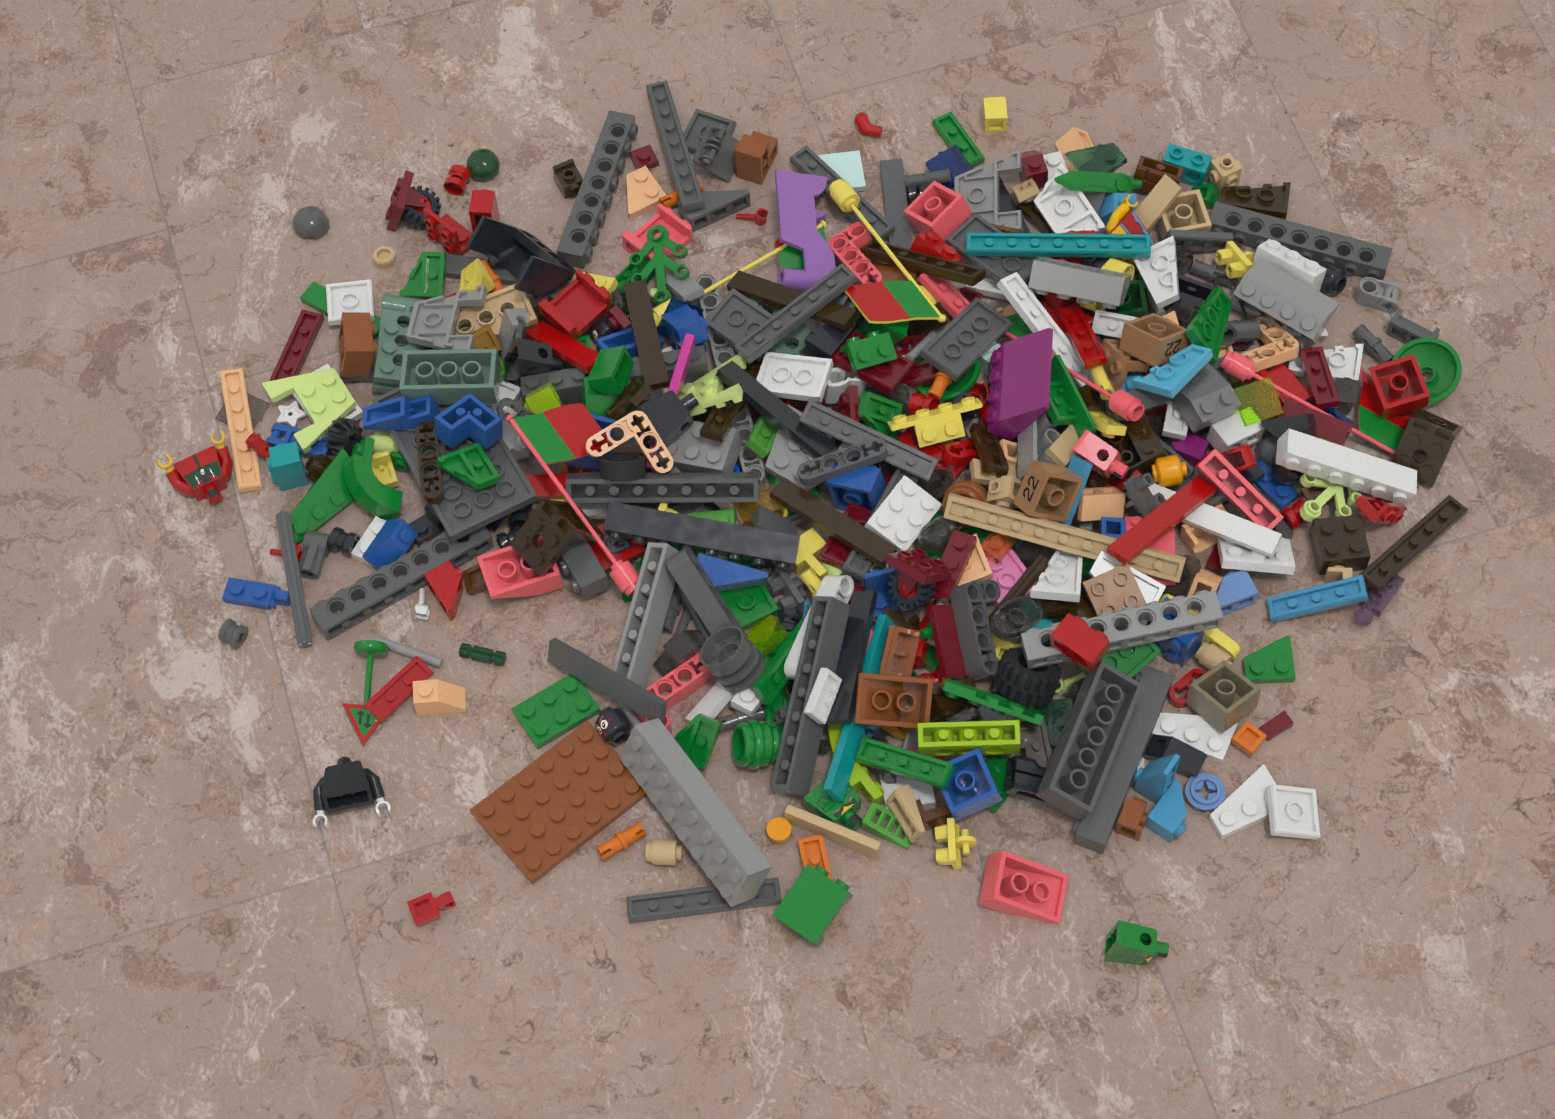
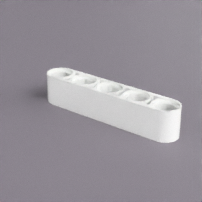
M827 575L823 578L815 596H832L848 604L854 590L853 579L849 575ZM811 606L784 664V673L789 679H795Z

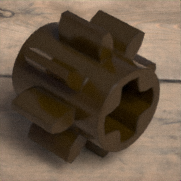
M319 454V456L312 455L305 465V469L309 472L306 477L315 483L322 475L324 469L333 460L325 454Z

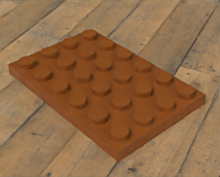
M587 720L471 808L470 813L533 885L640 802L647 794L636 782V779L627 767L623 765L619 758L620 755L609 743L603 741L599 732Z

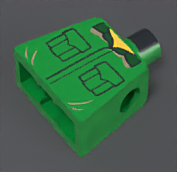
M826 779L803 797V808L809 813L841 826L845 823L853 831H856L862 825L863 819L857 814L861 809V799L850 783H848L843 802L834 801L823 789Z
M1118 920L1106 936L1104 961L1145 966L1154 956L1167 958L1169 943L1157 941L1156 929Z

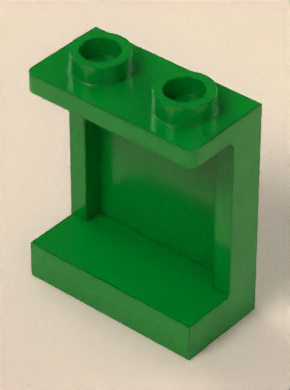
M807 864L773 916L819 947L824 940L823 934L846 900H851L853 895L848 892L850 886L838 878L835 882L827 877L829 872L818 864L814 868Z

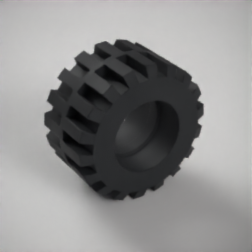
M1022 647L1009 648V650H1005L1002 654L993 683L996 685L995 688L1001 692L1000 694L1013 702L1029 707H1042L1052 701L1062 672H1060L1061 668L1057 664L1029 670Z

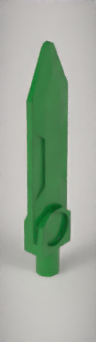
M1070 171L1054 179L1056 183L1071 191L1125 193L1132 192V188L1141 189L1142 180L1133 179V176L1126 175L1125 173Z

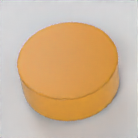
M782 817L771 819L766 827L768 839L775 844L787 842L792 834L790 822Z

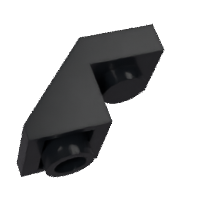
M1153 734L1143 754L1149 761L1178 754L1181 757L1176 773L1196 777L1207 757L1204 752L1175 737Z

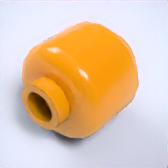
M1177 455L1158 457L1155 460V464L1151 465L1154 483H1158L1161 487L1179 486L1183 482V476H1187L1186 462H1181Z

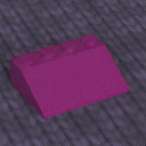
M1047 328L1004 342L997 350L993 351L990 358L992 369L989 376L991 384L988 394L989 411L986 416V421L988 422L987 432L1012 441L1049 409L1053 329Z

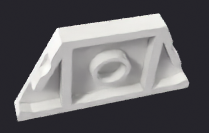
M1063 163L1059 164L1056 174L1046 182L1043 191L1034 199V204L1053 233L1063 234L1095 230V233L1105 232L1106 226L1082 191H1071L1054 181L1055 177L1068 172Z

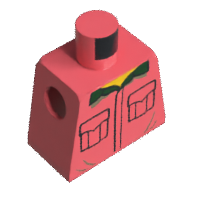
M1088 430L1084 432L1073 448L1075 455L1092 463V470L1107 479L1111 474L1123 479L1129 470V467L1121 462L1120 454L1116 449Z

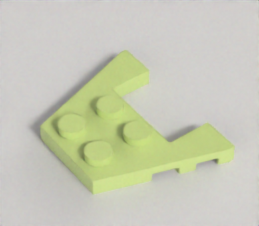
M740 354L735 355L698 380L682 388L679 396L680 400L692 393L699 405L689 411L691 416L705 413L707 411L706 408L716 405L717 408L725 407L726 401L733 400L734 404L742 401L743 390L739 383L723 390L724 382L716 376L718 369L732 360L742 369H746L747 361Z
M334 368L262 383L272 403L295 393L314 424L293 434L304 454L311 450V446L317 440L320 441L326 436L327 428L332 427V420L346 417L356 407L355 400Z

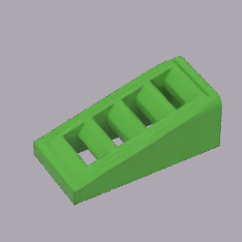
M872 802L862 821V830L908 850L911 842L907 835H905L904 839L900 838L903 829L893 812ZM875 815L879 817L876 824L872 822ZM887 820L889 822L886 828L884 829L881 826L884 823V821ZM894 824L898 825L895 833L893 834L891 833V830Z

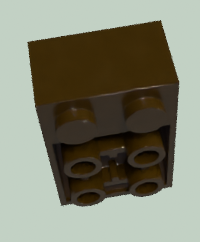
M1145 413L1137 421L1131 420L1123 423V425L1127 426L1125 436L1115 435L1114 438L1098 436V438L1116 449L1120 454L1121 462L1129 467L1123 479L1114 474H1111L1107 479L1093 471L1101 486L1130 478L1137 469L1142 474L1152 471L1151 465L1155 464V460L1158 457L1167 456Z

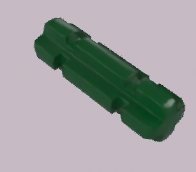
M462 643L459 648V656L469 659L472 657V660L489 664L494 662V665L504 666L506 662V653L497 650L493 652V649L476 645L471 647V644Z

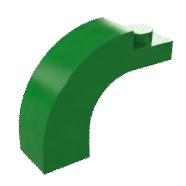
M366 436L360 443L355 444L352 456L344 463L345 481L351 495L363 509L381 519L391 520L400 513L403 492L384 485L375 476L371 466L375 439Z

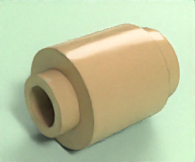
M1204 642L1195 655V658L1199 660L1198 663L1209 671L1223 660L1233 666L1231 662L1232 656L1214 643Z
M653 840V842H647L645 850L646 862H652V865L677 866L678 861L683 860V845H679L678 840Z

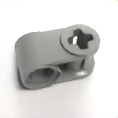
M1365 277L1359 283L1355 300L1361 306L1378 309L1386 313H1394L1399 307L1397 301L1398 297L1402 294V287L1393 282Z

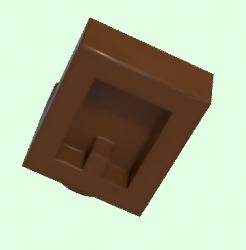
M479 564L463 571L467 593L474 595L487 588Z

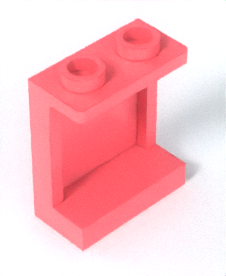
M661 203L657 205L656 215L634 234L627 230L622 235L623 248L630 254L639 252L647 242L646 235L648 230L655 225L664 226L669 232V238L677 244L681 243L686 247L693 241L691 224L685 219H680L671 208H666ZM657 233L654 238H657L660 233ZM663 246L666 256L670 259L675 257L673 251ZM654 249L648 254L645 261H650L653 258Z

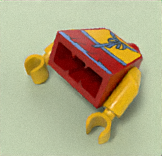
M1131 194L1123 198L1121 204L1111 214L1106 226V234H1149L1133 210L1138 205V201L1133 204L1128 202ZM1151 237V246H1152V245H1154V244H1156V243H1155V241L1153 240V238ZM1120 258L1123 262L1135 264L1132 258Z

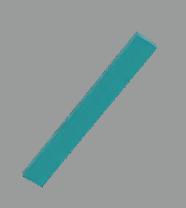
M967 233L966 256L1150 258L1151 234Z
M879 614L865 656L862 673L880 674L879 671L890 625L896 626L887 614ZM855 709L852 724L843 725L823 788L834 801L843 802L855 764L854 758L860 747L867 725L854 723Z

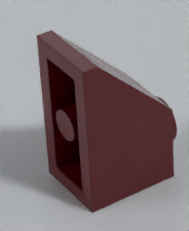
M1036 150L1022 152V172H1019L1021 181L1024 182L1032 178L1038 189L1044 188L1048 180V169L1042 153Z

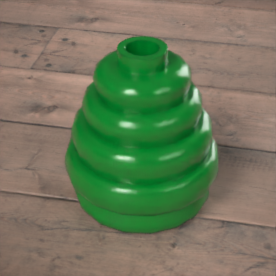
M749 720L737 724L732 735V754L735 763L740 767L746 766L748 769H758L759 767L768 766L770 763H775L783 730H778L775 726H769L767 723H760L757 720Z

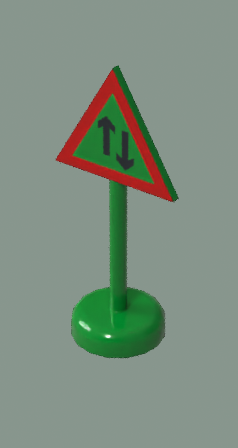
M360 640L354 643L355 653L359 656L367 657L363 705L342 703L362 746H364L380 724L364 708V704L370 699L373 658L384 657L388 653L389 648L388 644L375 640Z

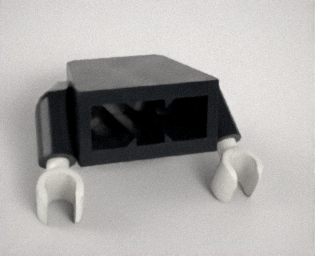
M341 757L337 760V765L325 768L324 777L320 778L313 789L314 811L317 810V815L313 818V825L319 830V821L325 819V827L329 829L331 823L324 810L327 813L370 805L374 804L375 799L377 801L375 807L377 816L381 818L379 812L381 807H386L390 815V804L384 801L385 793L379 776L369 768H363L361 761H351L348 757Z

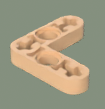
M1260 316L1254 320L1259 321L1261 329L1259 339L1266 345L1241 354L1255 362L1253 367L1256 368L1255 372H1258L1264 368L1266 369L1296 358L1299 355V342L1274 319L1268 316Z
M642 411L629 413L591 436L585 444L586 453L593 458H598L629 439L634 438L649 465L656 473L665 474L673 467L671 454L647 415ZM633 416L637 419L641 417L643 419L641 427L643 430L648 427L650 431L638 437L637 433H640L641 430L637 425L634 427L631 425ZM620 428L623 431V438L619 441L613 440L610 436L611 429ZM605 434L607 441L612 446L608 447V444L605 443L600 447L601 452L598 453L597 450L592 451L590 449L593 445L591 441L594 440L596 443H599L604 439L601 435ZM646 436L655 438L656 446L653 449H647L643 445V439ZM659 447L662 449V452L658 453L660 458L668 460L666 469L662 466L657 467L656 464L659 460L656 455L652 458L649 455L657 451Z

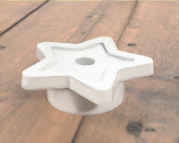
M294 401L289 406L279 405L278 409L281 414L277 419V423H284L295 428L301 418L306 416V413L299 409L297 401Z

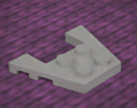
M1020 150L1012 152L1013 155L1004 159L1002 157L995 159L994 163L983 168L979 166L955 177V192L964 197L973 214L976 212L997 229L1023 232V214L1021 210L999 213V175L1022 172V153Z
M479 285L477 290L466 292L465 289L457 291L455 296L447 298L441 295L415 302L406 334L408 342L439 350L474 349L475 338L473 334L454 335L460 307L484 306L487 294L486 286Z
M789 404L787 405L799 416L802 415V412L790 406ZM778 428L765 465V471L780 480L787 478L807 492L820 484L806 486L800 482L797 474L798 467L806 461L815 459V457ZM843 442L841 446L837 449V451L847 448L850 445ZM852 454L848 460L858 459L860 455ZM835 462L828 463L825 468L832 470ZM818 467L819 473H821V467ZM811 471L806 472V475H812Z

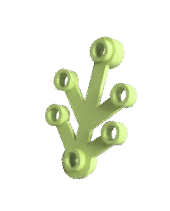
M1305 473L1300 477V482L1304 487L1326 488L1315 500L1306 501L1300 507L1299 512L1304 520L1312 522L1313 519H1317L1321 514V507L1333 495L1336 505V517L1351 515L1350 507L1359 508L1354 500H1357L1362 495L1358 491L1347 487L1349 493L1347 499L1349 506H1347L1342 485L1333 484L1327 480L1312 477Z

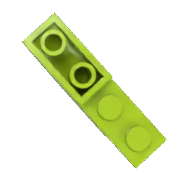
M828 724V738L832 759L844 724L832 726ZM855 761L849 783L856 793L860 791L870 804L874 802L882 805L884 791L877 781L873 782L865 765Z

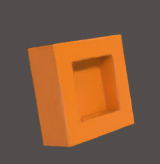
M1246 721L1232 737L1231 743L1251 757L1266 740L1267 735Z

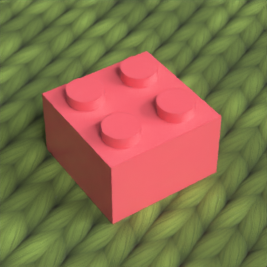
M933 181L903 211L913 229L920 233L928 230L936 232L944 242L973 214L962 195L936 181Z

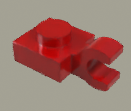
M450 891L435 898L429 892L407 902L417 927L441 918L439 910H448L456 906Z

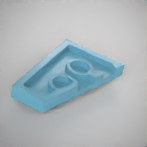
M1191 344L1169 357L1170 362L1161 367L1156 365L1149 369L1150 374L1145 377L1137 376L1132 379L1133 387L1173 398L1213 358L1212 349Z

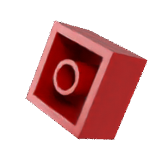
M1414 354L1368 368L1367 381L1382 420L1428 406L1430 394Z

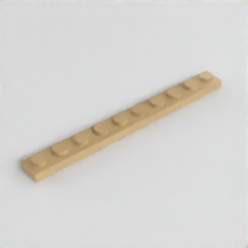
M950 493L948 496L943 518L1094 560L1097 559L1101 551L1108 554L1106 552L1107 547L1117 539L1044 518L1029 516L1026 513ZM1148 547L1128 564L1141 573L1179 583L1186 557Z

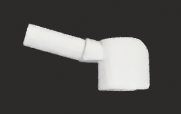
M420 588L419 601L415 605L416 618L428 620L431 609L430 606L424 605L425 589Z

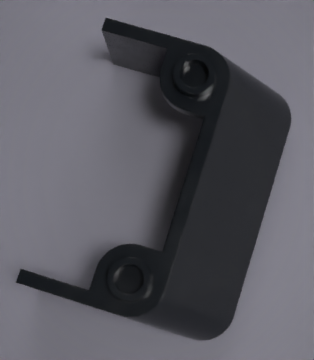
M482 215L465 246L470 250L487 256V261L493 266L500 267L502 265L511 270L519 277L514 288L525 292L533 299H538V297L544 298L573 279L576 271L531 233Z

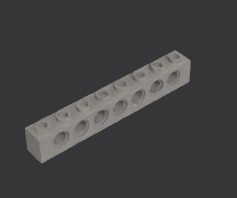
M1203 590L1188 597L1176 596L1170 599V601L1161 603L1153 601L1143 607L1136 608L1130 606L1116 613L1103 612L1097 617L1081 618L1094 631L1100 630L1108 637V652L1220 628L1222 627L1224 617L1216 590L1210 592ZM1196 609L1200 613L1197 615H1192L1188 612V610ZM1171 614L1175 616V619L1167 620L1164 616ZM1141 620H1148L1151 624L1145 626L1139 622ZM1060 622L1054 623L1048 628H1031L1026 630L1025 633H1021V646L1029 670L1072 660L1053 646L1045 647L1042 645L1043 642L1050 641L1051 633ZM1118 625H1123L1127 629L1124 631H1119L1115 627Z

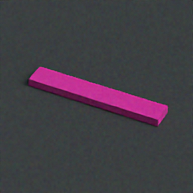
M688 333L685 334L668 392L674 391L678 398L696 345L695 335ZM654 437L650 449H653L656 446V440ZM659 449L654 453L649 454L650 457L652 458L654 455L657 456ZM647 461V464H646V469H647V471L652 472V473H656V472L651 468V466L649 465V463H648V461Z

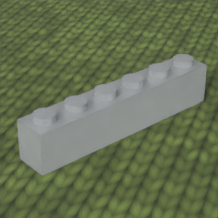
M648 542L612 669L645 689L676 582L666 565V559L679 551L667 543Z

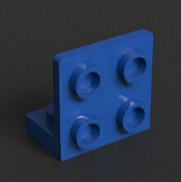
M893 567L883 570L874 569L864 575V591L875 590L878 593L873 621H877L879 614H882V611L889 606L895 612L898 611L901 614L918 610V608L902 612L901 607L896 605L898 601L893 602L891 599L894 593L889 594L888 590L892 589V586H888V581L893 580L890 578V575L895 573V568Z

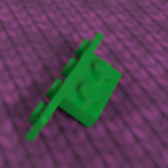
M1054 355L1051 361L1049 409L1047 410L1053 425H1073L1080 438L1086 430L1094 434L1097 430L1094 420L1061 356Z

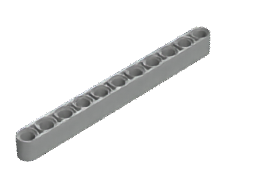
M709 273L700 274L695 280L704 290L716 283L714 276ZM718 287L697 299L701 316L705 319L721 302ZM708 329L706 330L709 337L708 343L714 367L716 368L734 357L735 353L731 343ZM725 383L723 385V390H725L727 387V384ZM746 402L736 419H742L743 421H735L731 427L737 429L742 439H747L753 428ZM743 441L738 456L741 472H760V493H762L766 487L762 458L745 445L746 441Z

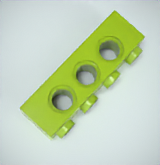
M1019 720L918 723V753L926 756H961L977 748L980 749L983 755L1020 754Z

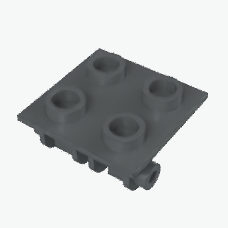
M709 122L692 161L729 183L735 170L736 155L733 153L734 147L739 140L727 133L725 125L718 124V126H715Z

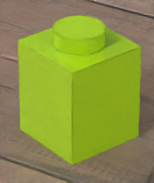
M551 382L526 394V402L524 403L527 409L536 414L562 405V401Z

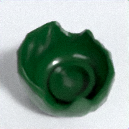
M481 148L473 151L468 157L466 167L470 170L471 177L474 180L484 182L491 180L499 173L500 161L494 152Z

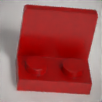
M428 207L423 209L424 222L428 231L427 235L433 242L441 244L448 254L464 256L470 251V249L465 247L472 236L469 230L447 213L440 218Z

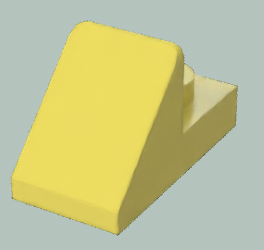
M477 258L461 271L459 291L465 289L466 292L477 290L479 285H485L488 294L494 289L495 285L483 263Z

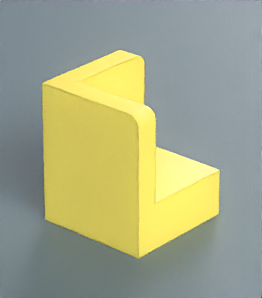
M983 98L984 132L1007 131L1006 98Z

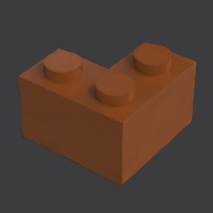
M753 131L751 136L744 134L741 141L736 142L733 152L736 155L734 167L737 168V178L762 185L778 154V138Z

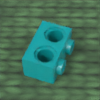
M1169 143L1162 162L1184 168L1180 180L1181 183L1199 186L1205 184L1212 156Z

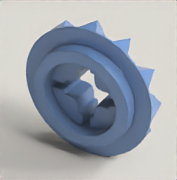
M1199 773L1197 777L1192 776L1188 780L1185 794L1188 803H1191L1195 810L1202 809L1207 812L1208 810L1216 809L1223 803L1226 790L1223 782L1217 776L1210 773ZM1204 784L1207 792L1212 793L1208 795L1207 800L1203 798V794L1198 793L1202 791Z

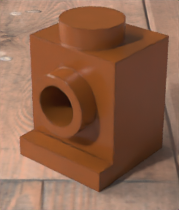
M1127 797L1119 816L1115 833L1139 841L1142 829L1149 815L1144 813L1147 802L1140 798Z

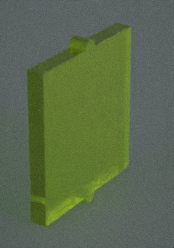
M1270 377L1233 389L1242 404L1237 411L1241 415L1244 426L1284 413L1278 399L1279 393L1275 391Z
M771 613L760 623L755 624L754 628L747 633L751 643L757 647L763 656L769 651L774 650L781 641L789 636L787 631Z

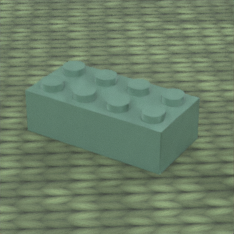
M497 349L403 350L399 386L401 396H406L409 400L431 395L439 405L454 404L471 393L484 404H497L501 368Z

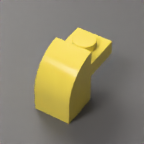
M813 527L800 536L796 565L793 570L798 576L811 567L822 581L827 576V570L820 564L818 555L826 542Z

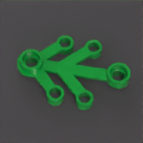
M662 225L651 227L646 235V244L639 252L631 254L629 258L630 263L634 267L640 268L644 265L645 258L654 249L653 258L641 273H635L631 277V282H635L638 278L647 280L656 269L657 292L654 295V302L657 306L669 299L674 301L672 294L667 290L665 267L674 272L680 280H685L690 275L686 265H679L664 254L663 246L673 251V254L678 259H684L688 255V250L685 245L672 241L669 238L668 230ZM657 233H660L657 238H654ZM679 249H684L681 254H677ZM640 257V260L634 263V260ZM685 269V273L679 275V272ZM662 295H665L664 299L659 300Z

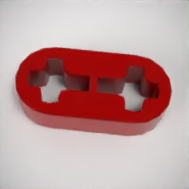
M967 439L948 443L941 454V458L951 466L969 464L973 458L979 459V455L973 440Z
M1199 668L1192 669L1172 685L1168 695L1169 703L1175 708L1186 707L1189 688L1193 678L1197 680L1206 671ZM1186 690L1184 698H1175L1176 693L1181 694Z

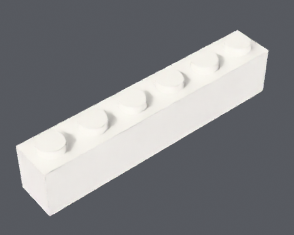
M1288 429L1277 440L1276 464L1287 469L1318 477L1330 483L1349 487L1352 490L1361 491L1396 504L1405 505L1417 494V470L1292 429Z

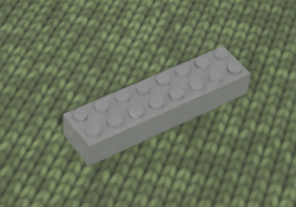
M656 718L635 725L619 757L623 765L627 767L636 779V782L642 787L650 801L656 806L665 821L668 822L730 907L754 899L772 867L660 719Z

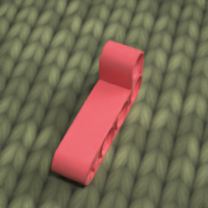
M855 222L832 237L829 241V247L834 253L836 262L839 265L843 263L857 276L858 281L855 282L856 284L884 281L881 273L860 251L861 247L873 240L863 222Z
M700 652L646 688L667 701L665 722L663 723L666 724L665 727L670 734L672 733V725L667 711L714 678V675L700 661ZM683 678H690V679H691V680L688 681V682H681V681H680V680L683 679ZM664 691L671 692L667 696L660 695ZM635 711L642 723L650 720Z

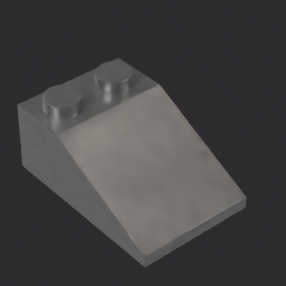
M1209 363L1173 397L1193 433L1233 415L1242 405L1231 385Z

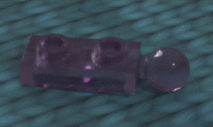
M1397 575L1377 594L1368 588L1369 600L1358 603L1361 608L1357 609L1354 613L1355 623L1361 627H1366L1372 623L1373 614L1380 617L1403 585L1405 579Z

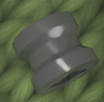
M228 619L221 626L218 639L222 642H229L232 647L238 649L243 645L248 636V627L244 625L239 626L236 624V621Z

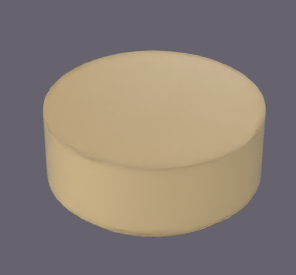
M389 246L378 247L373 252L375 265L381 269L392 267L396 262L395 251Z

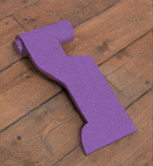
M775 170L780 242L803 251L804 263L803 270L782 267L778 273L777 283L805 292L835 269L834 253L817 230L814 198L819 197L825 190L827 177Z

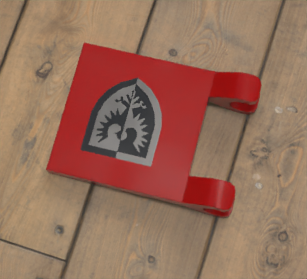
M605 523L597 526L604 534L601 540L617 561L622 559L625 562L646 552L643 545L633 543L632 539L623 538L622 541L609 539L603 530ZM588 541L605 572L610 570L613 563L598 542Z

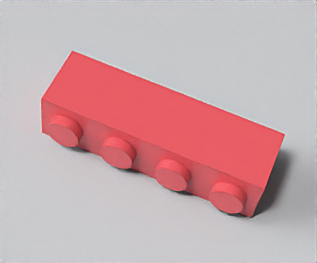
M1216 449L1212 450L1195 467L1211 484L1217 487L1218 491L1226 496L1227 500L1248 521L1272 530L1284 518Z

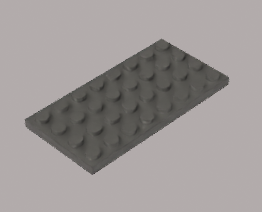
M399 387L372 399V403L377 404L401 397ZM453 404L439 405V414ZM416 428L388 430L421 487ZM430 431L425 432L426 441H430ZM468 437L451 449L439 439L441 456L473 445L476 442ZM503 438L486 450L482 448L500 475L499 483L477 490L442 469L444 498L440 503L430 505L452 542L538 500L537 494ZM428 449L424 451L423 455L426 457L433 456L435 450ZM428 469L425 475L434 476L437 470ZM433 484V485H430V487H431V494H430V495H434V494H435V491H436V490H435V486H434V484Z

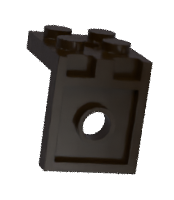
M1420 408L1411 416L1391 462L1417 470V481L1433 487L1452 444L1459 437L1463 427ZM1416 450L1425 451L1427 459L1424 462H1419L1414 458Z
M542 500L511 540L510 544L539 576H545L571 540H596L569 503ZM579 508V510L585 516L587 521L590 523V525L596 531L598 536L601 538L604 535L603 532ZM540 535L544 538V544L541 548L537 544Z

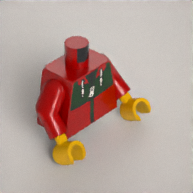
M220 430L222 434L220 441H215L213 433H211V440L217 444L218 448H215L213 445L174 463V468L171 467L172 459L169 455H164L168 460V465L166 466L162 465L159 459H157V466L165 469V475L176 491L186 496H194L197 501L207 498L210 504H217L223 499L220 491L228 487L226 480L231 475L233 465L228 447L224 445V432Z

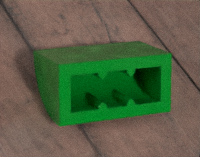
M625 346L599 351L587 379L592 388L607 395L622 394L634 365Z

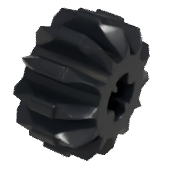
M339 417L338 420H332V427L327 428L329 432L325 436L327 439L325 446L329 448V452L333 455H336L343 448L350 457L355 444L360 443L364 439L361 436L363 429L359 426L358 422L349 418Z

